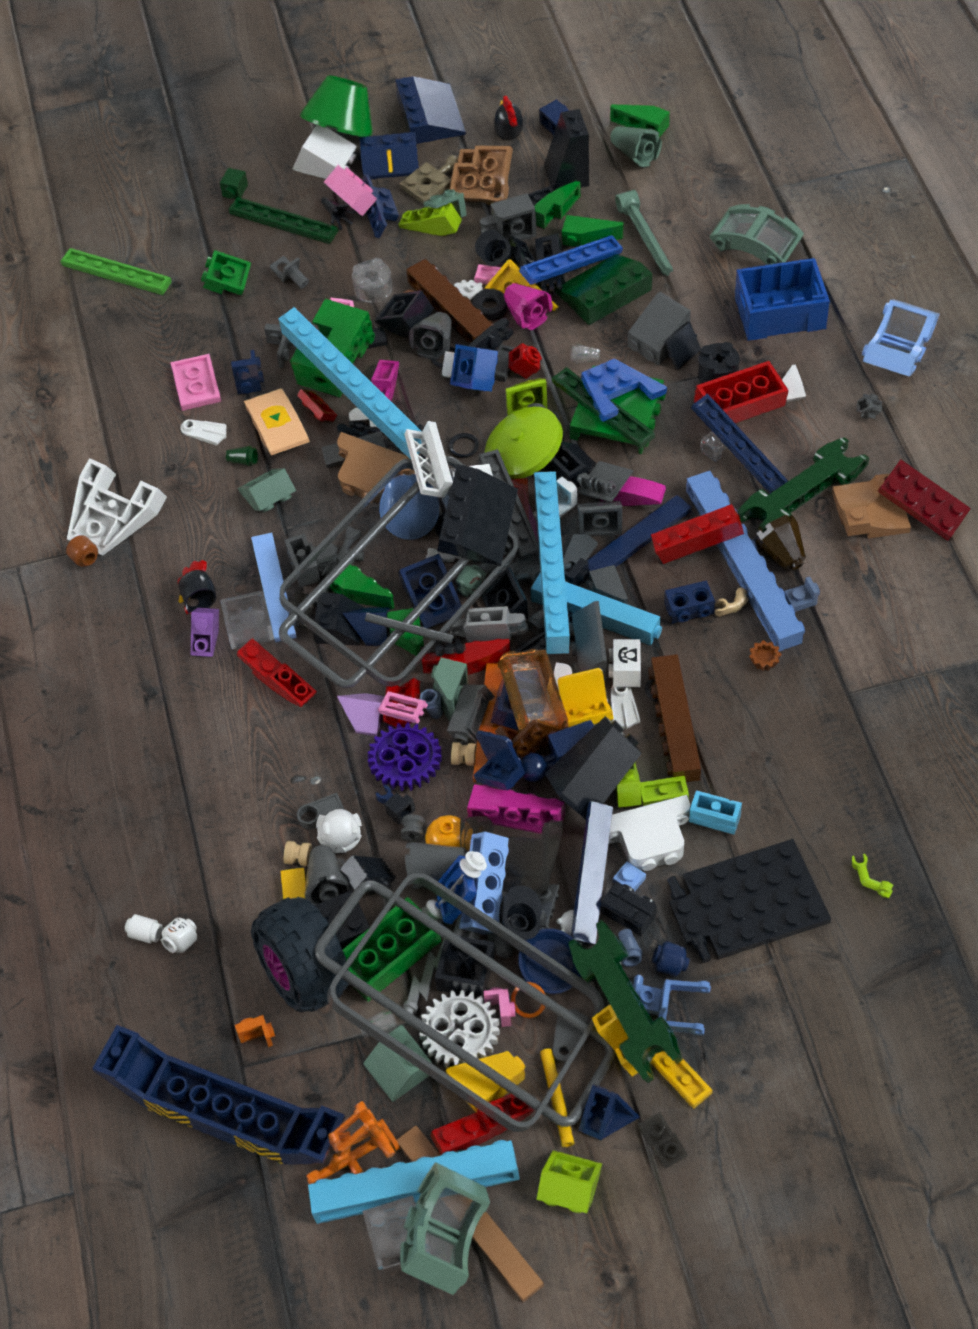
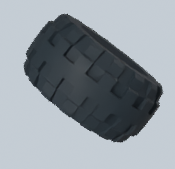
M288 897L259 913L258 918L252 923L251 937L253 938V945L258 954V959L280 997L285 1000L289 1007L294 1008L295 1011L301 1013L306 1011L312 1012L329 1004L327 992L336 977V974L322 966L315 956L317 941L330 924L322 916L318 908L312 905L309 900L301 897L294 899ZM334 935L325 948V954L343 967L346 963V957L341 949L339 940ZM342 978L336 985V995L338 998L341 997L340 995L343 994V991L349 985Z

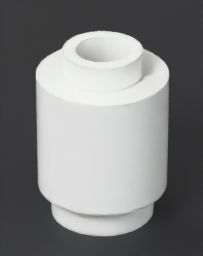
M136 914L132 918H128L125 924V932H127L129 938L146 943H157L163 930L162 924H159L157 920Z

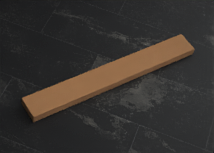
M417 1126L397 1139L400 1149L410 1162H414L421 1157L433 1158L441 1156ZM459 1193L439 1197L460 1223L471 1199ZM483 1213L475 1228L472 1239L521 1301L524 1302L540 1290L544 1283L488 1213Z

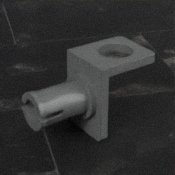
M282 256L270 265V269L283 282L291 278L300 289H303L309 283V279L299 270L300 259L298 257L290 262L285 256ZM279 264L286 265L283 269V272H280L277 269V266Z

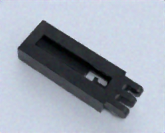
M558 233L535 239L537 261L562 253V243ZM565 273L540 281L542 291L548 293L547 288L550 287V291L555 292L556 285L558 290H563L562 285L566 284Z

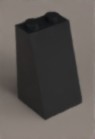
M580 109L561 112L550 144L544 169L549 184L554 191L576 181L580 182V188L589 186V133Z
M606 716L545 773L558 796L585 820L588 803L593 801L603 804L642 754L637 747L639 742L630 733L625 735L623 733L625 729L616 720L610 721Z

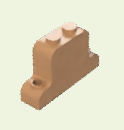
M341 432L337 440L339 455L345 459L338 473V478L342 491L350 496L356 495L363 499L396 463L409 459L406 455ZM403 469L395 477L402 474L412 475L415 474V471L413 469ZM384 488L370 503H380Z

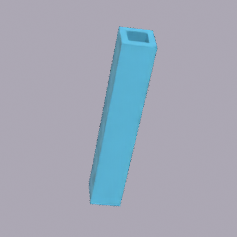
M539 573L531 587V601L543 605L541 573ZM565 582L568 613H575L590 603L599 601L602 628L631 639H640V642L650 646L655 638H659L662 632L660 616Z

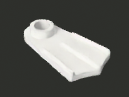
M186 420L181 425V432L184 435L216 446L227 437L226 424Z
M612 686L611 709L614 717L612 722L614 720L618 721L625 729L640 723L631 687ZM618 689H624L625 691L619 692Z

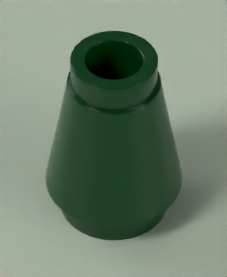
M252 446L228 449L226 451L227 462L252 466V464H256L258 461V451L256 448H252Z

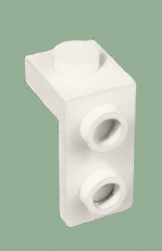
M563 477L556 481L559 517H562L577 505V488L573 482L567 481Z

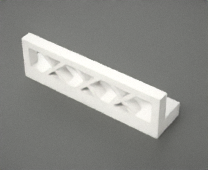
M428 421L422 432L406 429L404 435L420 493L445 498L453 481L436 422ZM413 438L421 439V444L416 442ZM419 451L421 454H423L426 457V459H423L421 456H419L417 452ZM422 466L430 472L429 475L421 469ZM425 482H428L434 488L426 487Z

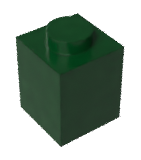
M228 168L220 181L222 197L229 199L241 198L248 187L246 171Z

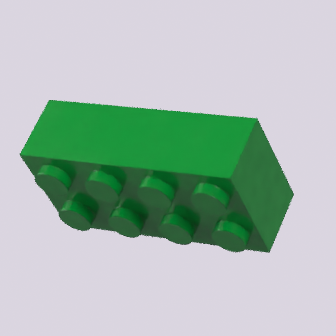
M408 897L404 899L416 908H418L419 910H421ZM396 906L383 918L349 967V971L381 992L441 942V936ZM369 929L343 949L346 961ZM356 989L367 1002L371 1000L367 995Z

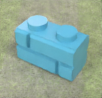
M696 790L690 807L689 822L735 834L741 816L742 803L733 800L729 801V799Z

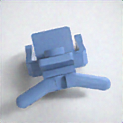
M635 975L633 979V987L648 1014L662 1016L665 1020L671 990L710 993L711 989L710 983L706 981L689 982L666 979L662 989L643 985V977L641 975ZM666 1021L674 1032L704 1035L705 1028L703 1024Z

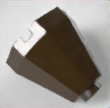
M784 515L771 521L765 526L767 530L764 533L761 530L756 533L754 538L756 546L784 569H792L794 571L803 566L806 555L799 525L793 515H790V518L788 515Z

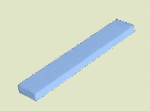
M268 533L251 537L276 643L281 641L279 628L290 613L282 607L279 600L283 577L273 535ZM294 624L288 630V635L292 639L297 638Z

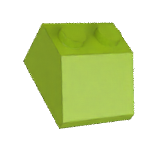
M553 1150L541 1173L537 1200L543 1201L549 1206L558 1205L568 1208L574 1213H587L594 1197L602 1163Z

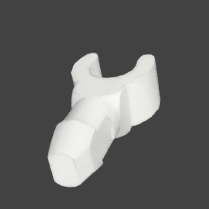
M428 548L426 559L440 554L443 562L448 563L455 560L454 555L437 552L434 548Z

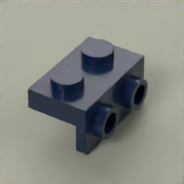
M250 350L251 359L231 361L237 394L262 391L261 383L264 382L263 371H258V369H262L260 357L255 356L254 350Z

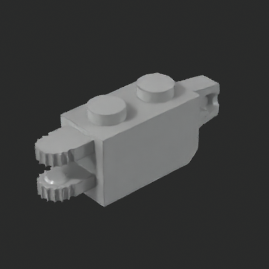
M508 606L471 608L465 611V618L459 619L450 629V634L466 637L469 643L495 639L511 640V636L525 634L529 629L528 624L525 622L526 617L524 614L509 613Z

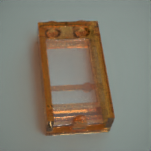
M530 649L526 652L516 653L515 651H510L503 654L498 668H500L518 727V734L535 719L560 726L564 729L568 718L546 650Z

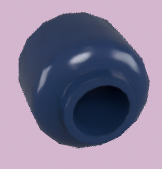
M665 941L661 945L658 944L656 946L651 962L654 963L656 971L676 977L681 971L685 972L687 970L690 958L686 957L687 952L684 947Z

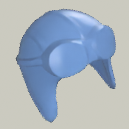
M415 474L396 476L384 487L379 505L381 518L417 481ZM426 483V487L433 488L431 484ZM419 490L385 526L386 529L402 539L413 540L423 537L432 530L437 522L439 498L423 495Z

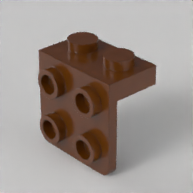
M535 719L522 731L500 725L495 732L497 735L508 737L513 743L516 754L523 757L529 753L543 755L548 749V735L563 729L560 726Z

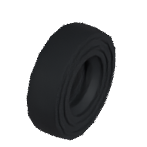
M481 290L473 298L472 305L476 309H480L488 321L501 318L507 311L504 294L499 290ZM487 301H494L497 303V306L494 308H485L483 307V303Z

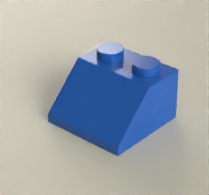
M456 344L450 385L492 392L495 382V368L498 362V351Z

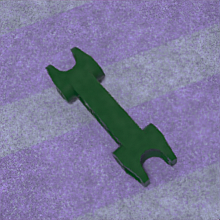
M845 437L829 442L815 453L813 457L815 463L771 494L760 489L751 495L737 511L740 521L745 522L752 518L760 519L763 522L758 527L757 532L761 530L764 533L767 530L765 526L769 522L784 515H788L790 518L793 511L835 482L846 485L855 481L868 466L869 457L866 454H861L854 458L844 456L843 454L848 449L849 442Z
M600 920L596 923L599 938L594 947L584 949L575 939L568 942L573 963L586 983L589 984L597 979L628 1036V1039L620 1043L619 1047L626 1060L636 1069L642 1079L649 1083L654 1080L650 1064L652 1058L657 1053L666 1052L676 1064L683 1060L677 1038L662 1016L652 1021L620 964L621 961L629 957L628 951L607 924Z

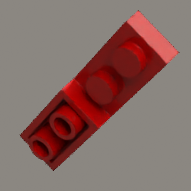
M253 638L237 651V656L252 669L254 676L289 702L302 707L317 693L286 663L281 664Z
M495 639L465 643L466 650L462 654L455 652L437 656L436 652L428 653L422 659L423 674L432 673L433 667L435 665L438 666L440 658L467 664L468 675L486 669L487 663L497 664L510 654L509 639Z
M512 1094L490 1102V1104L518 1122L534 1112L533 1108ZM477 1109L476 1113L432 1130L430 1136L442 1155L448 1151L455 1152L460 1149L465 1151L471 1146H478L508 1129Z

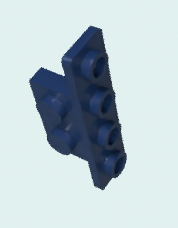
M365 174L362 178L363 185L366 183L374 190L371 194L377 198L366 213L375 238H380L387 226L385 219L396 221L399 214L390 190L373 187L370 176Z

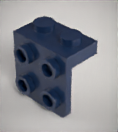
M479 730L475 735L488 761L473 776L478 783L508 791L525 774L521 765L522 761L517 756L513 743L508 737Z

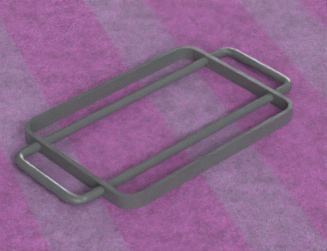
M445 456L447 464L455 469L457 464L464 465L452 456ZM404 459L396 463L280 586V603L290 613L279 628L280 640L341 688L354 687L366 674L384 686L392 687L399 685L439 642L438 640L431 639L401 674L396 677H386L373 668V666L402 636L404 631L395 629L370 658L364 661L304 614L420 490L418 482L416 481L298 607L290 603L285 598L284 593L398 472L403 469L414 470L411 459ZM423 466L421 467V469L425 471L428 475L430 474V472L427 469H425ZM452 486L450 487L449 491L447 492V495H448V496H450V492H451ZM510 530L507 541L511 544L512 551L502 561L501 566L496 567L439 632L447 633L513 560L518 549V541ZM461 557L402 622L412 624L471 559ZM299 620L358 666L359 670L350 679L341 678L289 637V628Z
M414 873L407 876L395 893L376 881L367 880L359 884L315 946L317 961L336 974L327 992L331 1008L511 1131L523 1132L528 1130L541 1114L561 1127L574 1125L585 1110L592 1085H600L616 1055L615 1050L594 1028L592 1018L589 1023L585 1022L401 898L400 894L410 884H420L588 996L594 1004L595 1011L593 1016L604 1008L600 992L592 985L586 983L585 980L426 874ZM368 890L375 891L389 902L342 967L325 954V948L364 893ZM393 904L583 1032L542 1101H539L348 971V968ZM342 978L536 1110L532 1118L526 1122H518L343 1004L336 995V985ZM589 1036L605 1047L606 1054L569 1116H562L548 1107L547 1103Z

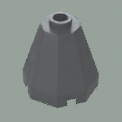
M437 312L423 319L409 331V345L413 349L415 347L418 350L417 354L420 357L438 360L450 349L452 319L442 312Z

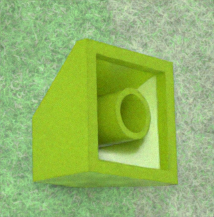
M545 379L528 380L506 388L507 416L520 409L527 408L533 403L542 404L547 409V384Z

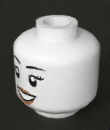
M175 918L162 930L161 942L169 952L183 953L197 940V933L195 931L197 927L190 919Z

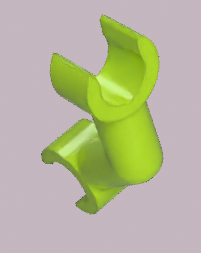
M863 854V863H857L855 857L852 856V867L858 871L861 884L877 891L884 898H890L893 884L887 881L878 882L869 878L866 868L868 858L865 854Z

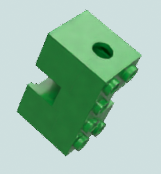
M324 299L312 321L314 325H318L319 332L352 364L356 357L362 359L369 344H372L375 338L368 311L329 299ZM298 348L296 349L290 363L297 384L340 398L343 393Z

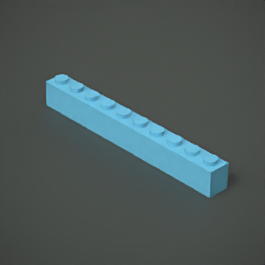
M295 307L278 318L282 334L411 459L404 433L406 429L421 430ZM413 438L416 442L421 444V439Z
M534 472L546 653H569L570 635L556 472Z

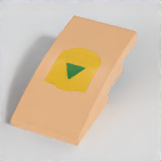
M282 388L244 401L252 422L258 430L260 439L270 455L310 442L298 415Z

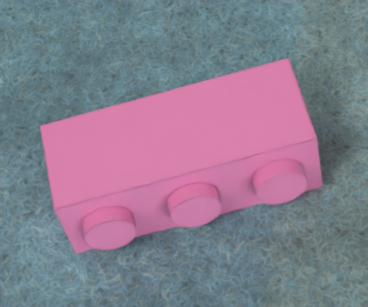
M337 165L324 181L328 187L361 216L377 200L371 194L374 190L366 183L363 185L364 182L347 167L343 169Z

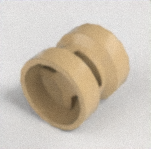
M453 742L451 765L464 763L467 766H474L476 744L462 745L459 742Z
M287 841L284 849V864L293 865L298 862L300 866L308 867L312 844L303 843L299 845L294 841Z

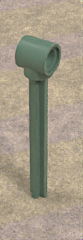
M633 189L615 195L618 211L631 218L662 274L670 275V272H673V268L639 211L640 200L637 192Z

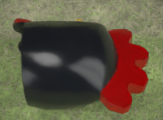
M503 96V101L501 100L500 106L495 113L494 130L500 138L512 140L517 138L523 130V115L516 104L511 103L507 96Z
M204 560L199 562L193 561L190 568L185 567L183 569L182 577L178 579L180 592L178 601L179 603L184 602L186 614H191L197 608H210L217 599L216 588L210 576L206 573L207 562ZM189 599H198L197 606H189L187 604Z

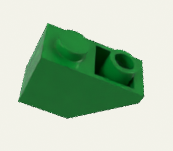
M413 608L387 612V616L390 619L402 622L413 611ZM419 617L412 623L413 625L420 626ZM389 628V629H390V634H391L395 629ZM404 632L394 643L415 656L421 652L420 647H424L423 636Z

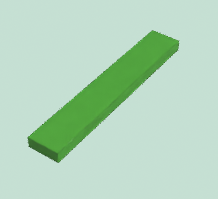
M72 248L67 251L61 260L62 266L160 295L165 293L172 282L171 277Z

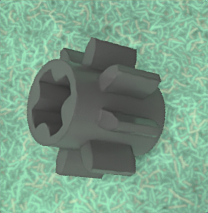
M872 393L870 395L863 394V397L857 400L856 411L862 413L861 418L876 419V415L882 412L883 402L877 400L878 395Z

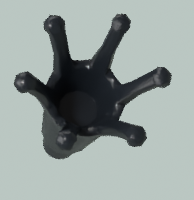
M327 197L321 199V203L331 215V224H334L336 220L339 230H342L340 219L346 220L350 225L353 224L345 216V212L355 213L356 211L344 208L348 206L347 203L340 205Z

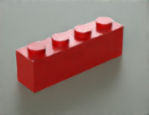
M730 504L651 534L656 554L662 563L665 564L743 535L744 531L739 515L733 505Z

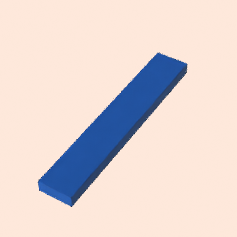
M611 235L521 266L519 272L532 285L609 258L615 254H620L623 247Z

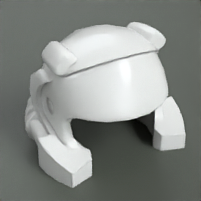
M343 809L330 811L326 816L319 815L316 823L319 843L329 846L334 853L350 851L359 843L362 836L360 832V827L362 826L360 817L357 813L352 815L349 811Z

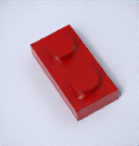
M304 389L299 391L297 396L303 401L302 404L314 413L316 419L322 422L325 420L334 422L337 414L315 391Z

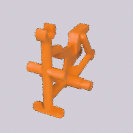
M363 1101L355 1105L356 1110L352 1116L329 1134V1143L337 1153L332 1156L329 1165L319 1171L315 1170L306 1175L309 1184H313L320 1179H326L346 1166L349 1167L353 1174L364 1173L357 1159L377 1147L383 1151L386 1158L395 1155V1151L400 1149L397 1140L384 1120L380 1119L377 1121ZM359 1118L364 1123L353 1135H350L349 1131L344 1132ZM370 1137L369 1141L350 1151L352 1145Z

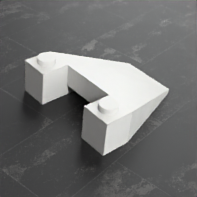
M89 458L79 477L67 540L70 541L76 536L84 535L97 546L98 554L103 556L156 517L167 496L158 488L140 481L131 500L110 492L108 488L116 474L106 465Z

